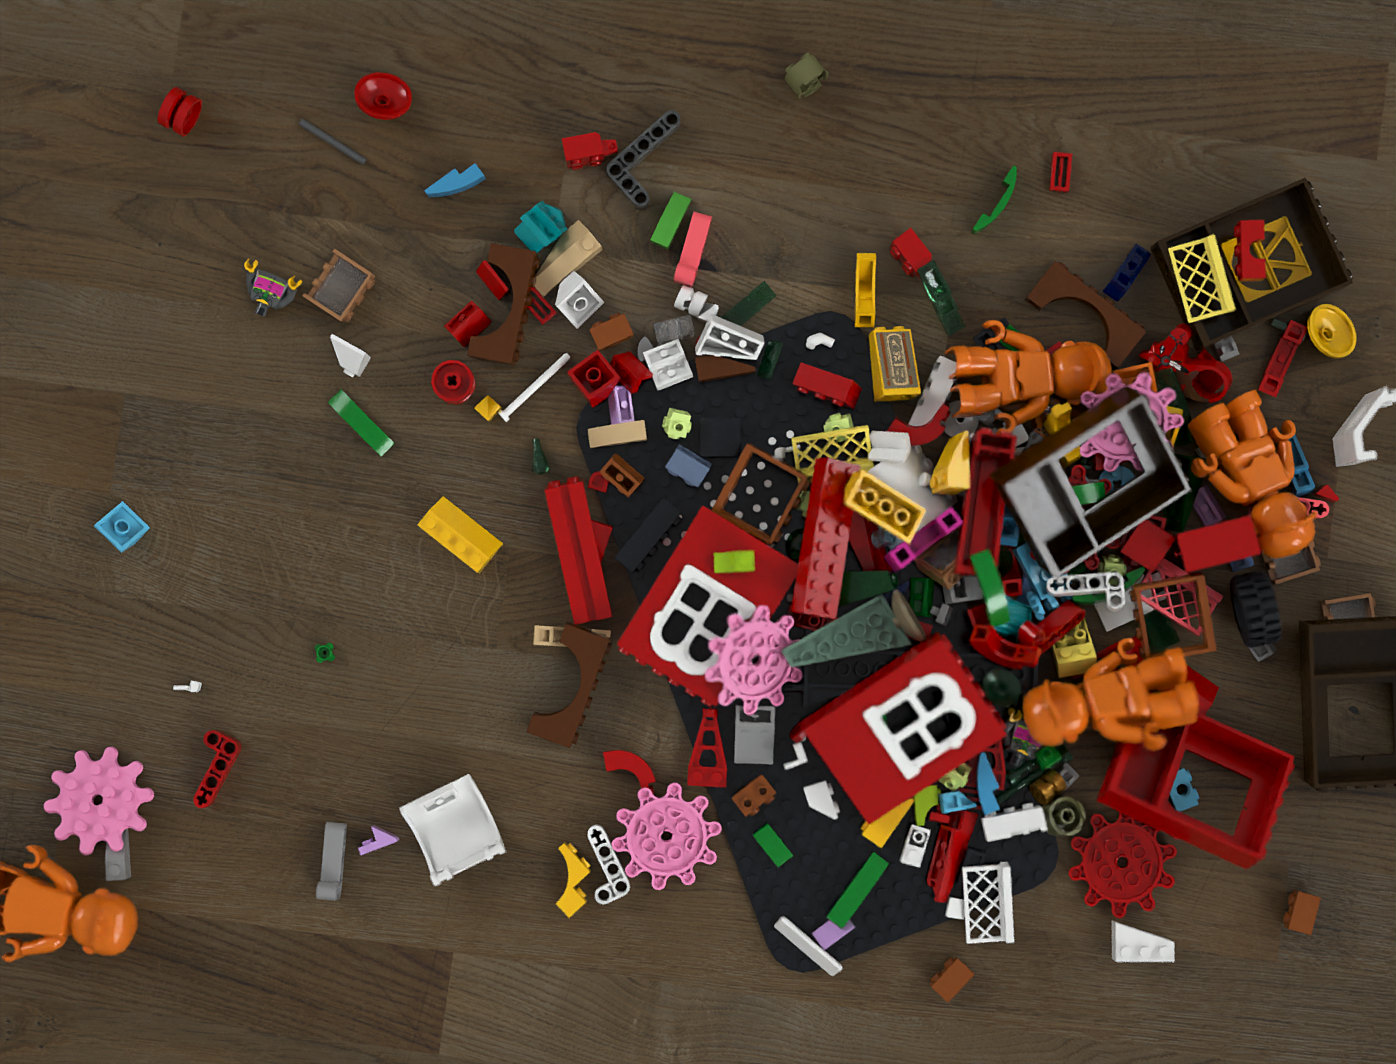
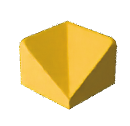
M487 395L474 409L490 422L502 407Z

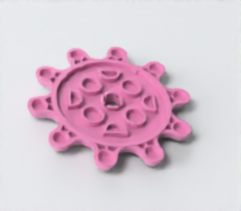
M1140 373L1134 383L1127 385L1148 397L1150 401L1148 405L1158 417L1156 421L1164 429L1165 433L1171 428L1182 426L1184 422L1183 417L1179 414L1168 413L1166 410L1167 405L1175 398L1174 390L1165 388L1159 392H1152L1150 390L1151 376L1147 373ZM1110 374L1106 379L1107 391L1098 395L1086 391L1081 396V402L1091 409L1126 385L1121 382L1118 375ZM1119 421L1114 422L1091 437L1080 447V454L1083 457L1102 453L1105 456L1103 466L1108 472L1115 471L1123 460L1131 461L1136 470H1143Z
M761 605L755 609L754 616L749 622H744L738 614L730 615L728 617L729 635L724 639L715 637L709 640V649L718 654V661L714 666L706 669L705 677L710 682L716 680L723 682V689L718 695L721 705H729L735 698H741L743 700L744 712L752 715L757 710L758 702L763 698H768L774 706L781 705L784 701L781 691L782 685L787 681L794 683L801 681L803 677L802 671L796 667L790 668L781 652L784 648L800 640L792 641L788 636V632L794 624L791 616H782L776 623H772L769 620V609ZM757 654L759 660L756 664H752L750 659Z
M113 746L107 747L102 758L97 761L91 760L85 750H79L74 756L76 768L73 772L65 773L61 770H56L51 776L52 782L59 786L60 794L57 798L47 800L43 807L45 812L50 814L57 813L61 816V824L55 829L54 836L57 840L63 841L71 835H77L80 839L79 851L83 855H90L94 850L95 844L99 841L107 842L112 851L118 852L124 846L122 840L124 830L132 828L136 831H143L147 826L146 820L138 814V807L141 803L151 801L154 798V791L150 788H140L136 784L137 776L143 771V764L140 761H133L127 766H120L117 762L118 750ZM97 795L103 797L100 805H95L93 801Z
M671 783L667 788L666 795L661 798L655 797L650 789L641 788L638 792V798L641 803L639 809L636 811L620 809L616 814L617 820L626 826L627 832L624 836L617 837L612 841V848L614 851H626L631 855V861L625 867L626 875L636 877L640 872L647 871L652 875V886L656 890L663 889L667 879L672 875L678 876L685 885L693 884L695 881L693 866L697 862L713 864L717 859L716 853L707 847L706 842L709 837L720 834L722 827L719 822H707L702 818V812L708 806V799L705 796H698L691 802L684 801L681 797L682 788L678 783ZM664 831L672 833V837L669 840L661 838Z

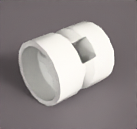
M683 284L674 307L682 311L688 310V314L698 318L708 295L700 291L695 293L693 288Z

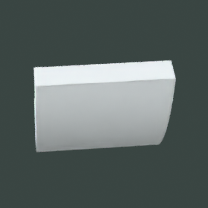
M679 339L643 352L648 368L653 373L652 378L658 391L693 377Z

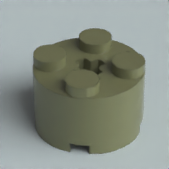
M808 52L801 57L798 63H793L786 68L785 72L787 74L784 80L798 98H801V95L807 97L815 92L822 85L820 81L823 78L826 81L829 73L816 57Z
M1057 797L1047 805L1042 806L1047 826L1046 831L1049 835L1071 836L1077 834L1082 829L1086 814L1084 807L1078 800L1072 797Z

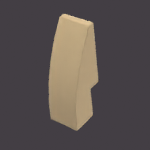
M644 420L588 429L590 448L647 440Z

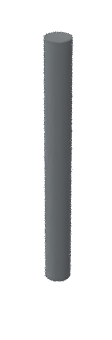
M304 119L300 121L299 125L360 164L364 165L367 158Z

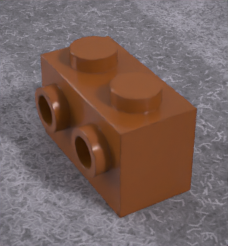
M616 313L610 316V320L604 323L598 321L591 325L592 328L589 330L600 352L634 337L625 314L620 315V313Z
M617 453L599 471L607 481L611 482L627 497L645 479Z
M760 774L731 798L745 817L747 815L752 817L760 810L758 808L763 803L767 805L775 799L774 794H776V791L763 774Z
M1293 890V893H1290L1288 898V912H1285L1283 917L1284 927L1311 935L1321 897Z
M956 956L953 959L950 957L943 966L945 968L940 973L936 972L931 977L930 981L932 982L929 984L948 1003L975 975Z

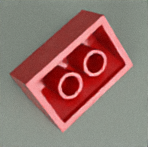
M1186 665L1187 675L1185 682H1192L1198 700V713L1205 715L1213 704L1219 687ZM1170 688V689L1161 690V691H1158L1157 689H1154V690H1156L1157 692L1160 693V692H1165V691L1173 690V689H1175V688Z

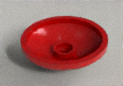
M372 73L358 81L354 91V99L357 106L365 114L376 119L390 120L398 118L408 111L412 101V94L408 85L399 77L389 73Z

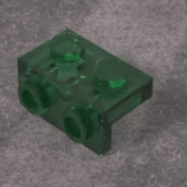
M1157 610L1144 615L1148 644L1152 653L1162 651L1180 642L1177 631L1168 617Z

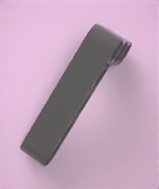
M669 110L607 165L608 178L637 209H645L649 205V194L629 172L680 127V115L674 110ZM675 117L677 122L671 125L667 123V119ZM657 129L663 132L660 137H655L652 133ZM641 142H646L649 145L646 150H641L638 146ZM627 155L635 157L634 161L630 163L626 162L624 158ZM613 167H618L621 171L618 175H612L610 170ZM624 182H632L633 187L631 189L623 188ZM643 195L646 200L644 203H637L636 197Z

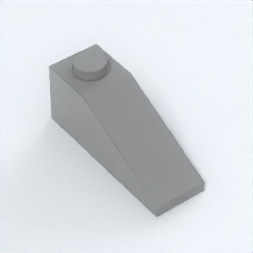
M128 828L122 833L124 843L122 850L114 852L106 842V881L124 880L131 877Z

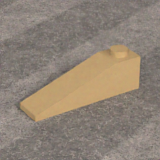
M579 220L561 235L535 275V288L543 297L557 287L573 270L577 271L602 251L600 243Z

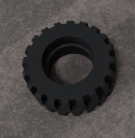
M1259 570L1234 576L1230 580L1231 602L1243 643L1247 647L1253 648L1278 642L1282 634L1280 613L1275 592L1267 573Z

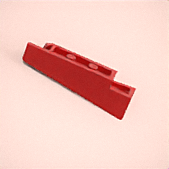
M853 510L849 541L862 569L892 570L884 559L887 553L877 524Z
M968 810L950 812L948 826L941 824L927 877V883L929 887L933 888L935 893L934 900L936 902L946 903L948 901L977 821L978 813Z

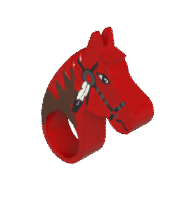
M1187 324L1177 325L1167 339L1159 342L1155 341L1149 350H1143L1139 354V357L1152 362L1156 373L1171 388L1189 399L1207 403L1217 402L1226 395L1232 386V373L1224 363L1216 360L1191 359L1188 357L1189 346L1187 342L1192 337L1193 330ZM1213 370L1219 373L1224 381V390L1219 393H1210L1204 390L1200 383L1197 382L1199 380V372Z

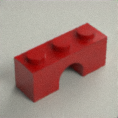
M1241 220L1234 226V237L1237 238L1234 255L1238 260V264L1235 265V275L1238 276V281H1262L1266 278L1265 259L1253 257L1249 248L1251 243H1260L1265 239L1264 220Z

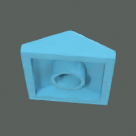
M123 501L94 525L121 553L133 546L150 529Z

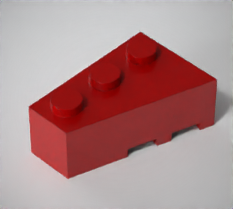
M802 362L793 381L797 391L803 394H808L809 392L820 400L825 401L827 399L835 405L845 406L854 410L862 390L851 379Z

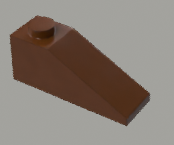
M702 354L695 358L699 383L756 372L754 366L723 357Z

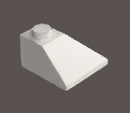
M573 270L560 283L555 305L578 329L604 301Z
M332 334L330 338L339 364L344 368L343 372L351 377H354V375L360 377L371 357L364 351Z

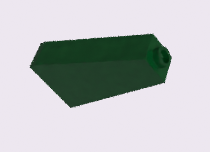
M844 570L838 607L897 589V575L892 570Z

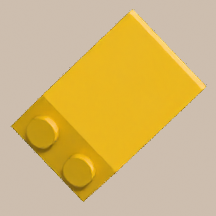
M968 430L948 439L930 479L932 494L955 495L970 488Z

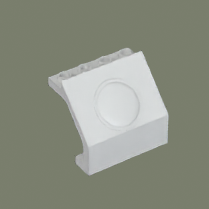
M1386 386L1364 395L1332 438L1336 467L1356 465L1377 459L1376 451L1364 452L1362 431L1378 408H1385L1393 405L1392 403H1396V389L1388 391Z

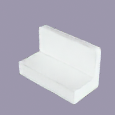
M871 431L869 436L872 449L868 455V460L905 462L911 450L908 433Z
M800 742L792 744L797 759L784 763L785 769L808 762Z

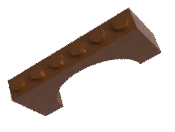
M491 243L487 262L492 266L500 268L507 274L513 289V304L508 318L500 328L489 335L481 337L471 336L467 352L469 357L515 366V363L519 361L520 351L518 349L520 343H523L524 340L523 326L528 321L527 306H530L532 303L531 287H535V270L540 265V257H538L539 255L535 251Z
M1055 261L1028 294L1025 301L1038 311L1047 304L1062 299L1075 300L1090 307L1099 316L1106 332L1104 351L1110 359L1111 367L1114 370L1117 369L1146 333L1143 330L1144 326L1138 321L1133 322L1128 318L1129 315L1124 310H1118L1112 306L1114 303L1110 299L1102 298L1098 295L1097 289L1091 285H1085L1079 275L1071 274L1067 271L1068 267Z
M569 622L565 624L559 642L571 649L577 657L581 669L579 691L574 700L560 711L554 713L534 712L527 733L570 748L572 744L576 745L580 735L576 733L579 726H583L586 718L583 715L585 708L589 709L593 699L589 696L592 690H596L599 683L596 677L598 672L602 673L606 663L603 661L604 655H609L612 644L609 643L610 637Z

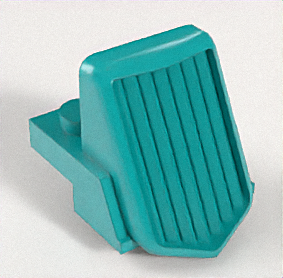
M541 201L520 217L523 222L515 228L514 233L529 250L538 253L542 248L558 239L568 228L566 227L562 211Z
M1005 595L1010 621L994 628L1003 639L1007 638L1008 635L1019 637L1018 632L1021 625L1025 621H1031L1032 608Z

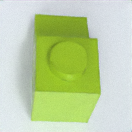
M754 551L714 553L715 573L753 572Z
M931 784L913 796V800H915L913 805L916 826H924L927 812L932 806L938 805V794H941V790L937 788L936 784Z

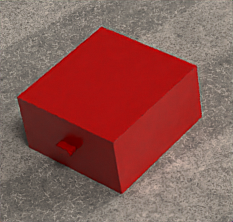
M1251 516L1175 535L1180 553L1174 552L1175 557L1177 558V555H1181L1186 573L1261 554Z

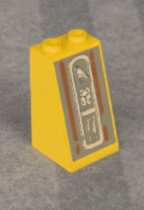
M896 326L891 330H886V327L874 328L869 333L874 402L914 399L921 394L911 329H904V326Z

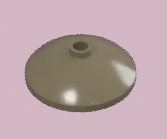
M899 589L894 590L892 609L895 617L892 620L897 628L901 627L910 637L918 641H925L926 635L911 606Z

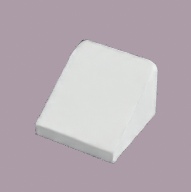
M949 896L945 916L964 920V899Z

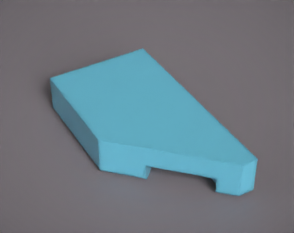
M960 791L938 794L941 813L977 807L976 803L969 800Z

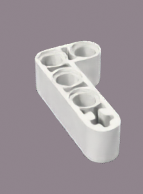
M1116 572L1059 576L1056 579L1051 577L1046 585L1047 593L1053 597L1105 593L1107 608L1114 612L1121 610L1125 603L1123 577ZM1093 579L1097 580L1099 582V587H1090L1089 581ZM1109 579H1117L1119 585L1117 587L1110 586ZM1063 581H1066V586H1065L1066 591L1063 590V589H1064V586H1063L1064 582H1063ZM1077 581L1080 584V588L1073 590L1069 583ZM1053 583H1056L1057 586L1063 587H1058V590L1054 591V588L1051 586ZM1117 597L1120 599L1121 604L1114 606L1111 604L1110 599Z
M595 824L590 827L587 835L609 881L597 888L595 899L600 904H607L626 895L630 889V881L616 852L612 848V843L604 827ZM593 829L601 831L602 833L599 835L601 841L605 839L606 842H601L598 846H596L595 843H598L599 841L596 836H592L594 832ZM602 846H607L610 849L608 856L600 854L599 850ZM616 864L619 869L618 872L615 874L610 873L608 865ZM619 881H623L626 883L627 888L624 891H619L616 888V884ZM607 890L609 898L601 899L599 891Z

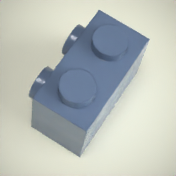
M679 444L665 468L673 476L683 478L684 482L688 485L699 487L712 464Z

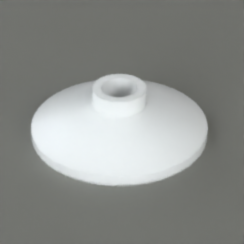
M961 401L949 403L950 409L948 411L951 413L945 422L941 421L945 425V433L951 437L965 430L969 431V435L974 433L978 427L979 420L975 416L963 417L964 421L958 422L957 418H952V415L960 410Z

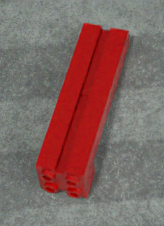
M981 428L971 437L969 452L970 488L964 490L961 514L963 523L960 524L954 574L977 577L970 555L987 549L990 551L997 569L1005 502L990 474L1014 459L1017 436H1013L1011 432L1000 431V434H994L992 429Z
M574 476L567 478V482L560 483V480L548 482V486H545V495L574 625L612 617L584 480Z

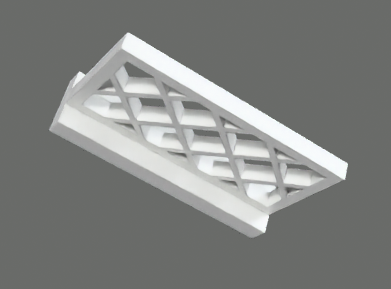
M1000 862V864L962 867L966 943L997 941L1013 943L1011 871L1008 862ZM989 870H997V877L993 882L985 877ZM975 871L980 876L974 883H971L967 879V872ZM982 878L990 884L983 892L976 887ZM992 887L998 891V896L993 901L986 895ZM973 888L981 894L974 902L968 898V894ZM983 897L991 903L984 911L977 906ZM993 906L999 909V915L995 919L987 914ZM974 907L981 912V915L975 921L969 917V912ZM984 916L992 921L986 929H983L978 924ZM996 925L1000 928L1001 936H992L988 931ZM977 926L982 933L979 937L970 938V931Z

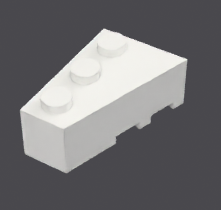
M710 314L695 346L696 355L708 354L717 357L732 356V358L757 360L764 345V337L761 334Z
M1031 802L1022 804L1023 808L1020 809L1008 807L1004 808L1002 813L996 814V811L984 817H980L985 840L989 842L1010 838L1019 834H1030V832L1037 830L1046 831L1047 826L1042 807Z
M1112 920V959L1115 962H1174L1173 941Z

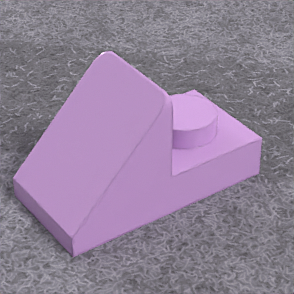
M373 825L371 828L376 841L373 838L363 841V846L358 849L360 855L397 842L399 837Z

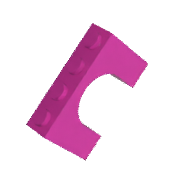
M950 507L916 532L910 544L906 542L901 543L885 555L884 559L892 570L896 572L962 524L963 521L954 509Z

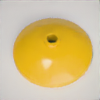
M1330 304L1319 305L1310 312L1307 328L1314 346L1331 358L1340 359L1348 356L1355 348L1356 332L1353 323L1345 312Z

